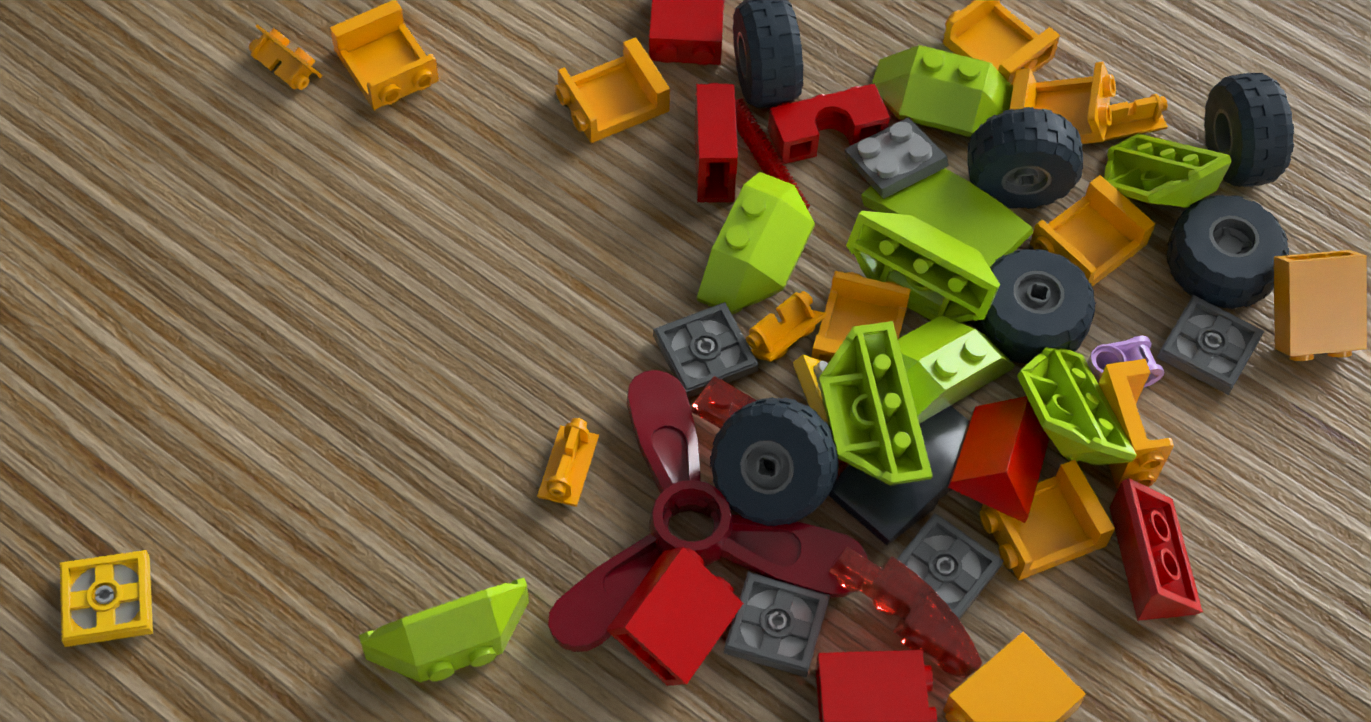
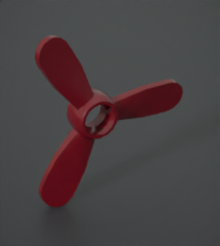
M657 370L644 371L635 376L628 386L627 407L640 452L660 492L653 505L649 520L650 534L599 565L562 595L549 612L548 627L554 641L563 649L573 652H584L600 646L612 636L606 631L608 626L665 550L680 547L689 548L702 557L705 567L723 557L764 577L830 595V598L846 597L858 590L866 577L868 568L867 555L858 541L848 535L801 522L778 526H764V524L742 518L741 515H732L729 503L723 494L709 483L701 481L698 436L686 390L677 378L667 372ZM696 511L712 519L714 530L711 536L704 540L689 542L680 540L670 533L668 528L669 521L672 516L679 512Z

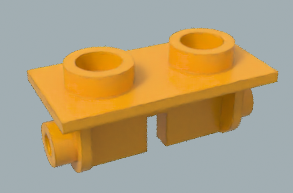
M258 24L255 26L263 34L259 39H254L249 44L251 56L271 71L281 61L282 63L274 73L292 89H305L309 84L310 80L308 77L312 72L319 78H322L323 75L312 67L316 60L299 47L295 52L290 50L287 46L291 41L275 28L268 33Z
M1152 94L1149 98L1134 100L1132 103L1123 102L1110 105L1112 122L1110 126H1106L1104 141L1133 136L1137 133L1143 134L1167 129L1168 126L1162 116V111H1166L1168 107L1166 98L1164 96L1159 97L1158 94Z
M806 291L793 293L776 308L782 321L778 322L775 314L769 313L749 329L746 341L752 348L751 351L755 358L769 362L781 358L787 353L789 346L799 338L812 333L816 327L815 325L827 316L825 312L811 309L810 305L813 303V300Z
M573 418L571 423H567L565 426L560 425L537 494L538 498L577 507L599 439V434L589 432L586 428L587 422L583 419Z

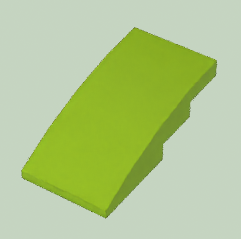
M946 168L884 199L872 186L861 194L863 205L867 208L883 213L912 215L980 251L989 267L1001 256L1013 253L1033 234V228L1005 205Z

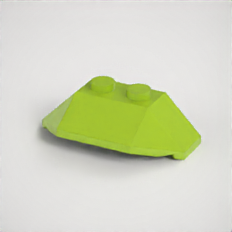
M917 45L880 59L872 84L875 83L884 105L898 119L904 120L909 117L914 123L969 137L988 118L1010 109L1013 86L992 63L922 45Z
M1137 133L1108 149V162L1105 167L1104 179L1126 197L1147 203L1189 208L1191 204L1217 191L1231 164V158L1228 154Z
M759 172L743 185L712 247L697 295V301L711 307L725 302L733 315L742 311L744 307L763 301L785 289L815 226V222L793 184Z
M861 211L857 216L846 244L851 254L855 255L866 278L882 282L891 281L902 287L909 288L911 292L907 308L929 320H933L940 315L959 323L970 320H983L1000 287V283L980 251L912 215Z
M942 315L898 339L919 424L1011 371L1015 366L985 334Z
M893 321L853 326L818 378L828 425L832 430L834 444H836L837 458L889 485L931 479L933 475Z
M1046 347L1042 353L1020 370L1017 377L1042 428L1062 456L1070 461L1075 459L1076 462L1082 461L1093 465L1133 462L1137 454L1082 354L1064 348Z
M520 578L511 583L494 586L383 625L377 630L360 634L358 636L365 658L420 683L429 679L430 681L444 680L450 677L455 670L469 665L474 667L486 665L493 661L497 655L504 652L529 603L527 583L525 578Z

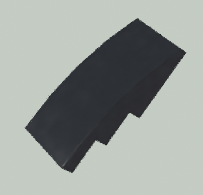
M949 406L919 424L933 475L931 479L889 485L849 465L837 477L828 496L886 546L933 511L940 498L952 490L948 488L969 420L955 408Z

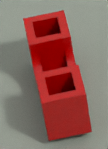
M874 83L865 86H854L844 91L827 95L820 94L810 99L793 103H782L777 107H772L769 110L767 131L778 153L777 155L780 156L779 159H782L781 162L784 164L817 157L819 131L834 129L840 131L846 136L850 146L888 128L890 116Z

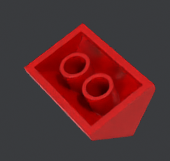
M1027 396L975 406L948 488L1023 523L1029 517L1049 442L1046 432L1042 428Z
M1130 478L1123 480L1109 508L1137 621L1191 616L1202 613L1173 499Z

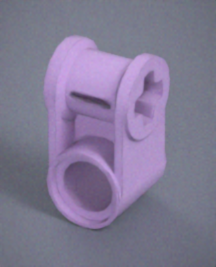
M1137 336L1126 341L1097 346L1087 361L1098 383L1104 371L1102 369L1105 368L1106 364L1146 359L1150 370V375L1144 387L1156 383L1164 376L1162 366L1156 364L1150 351L1152 343L1147 336Z

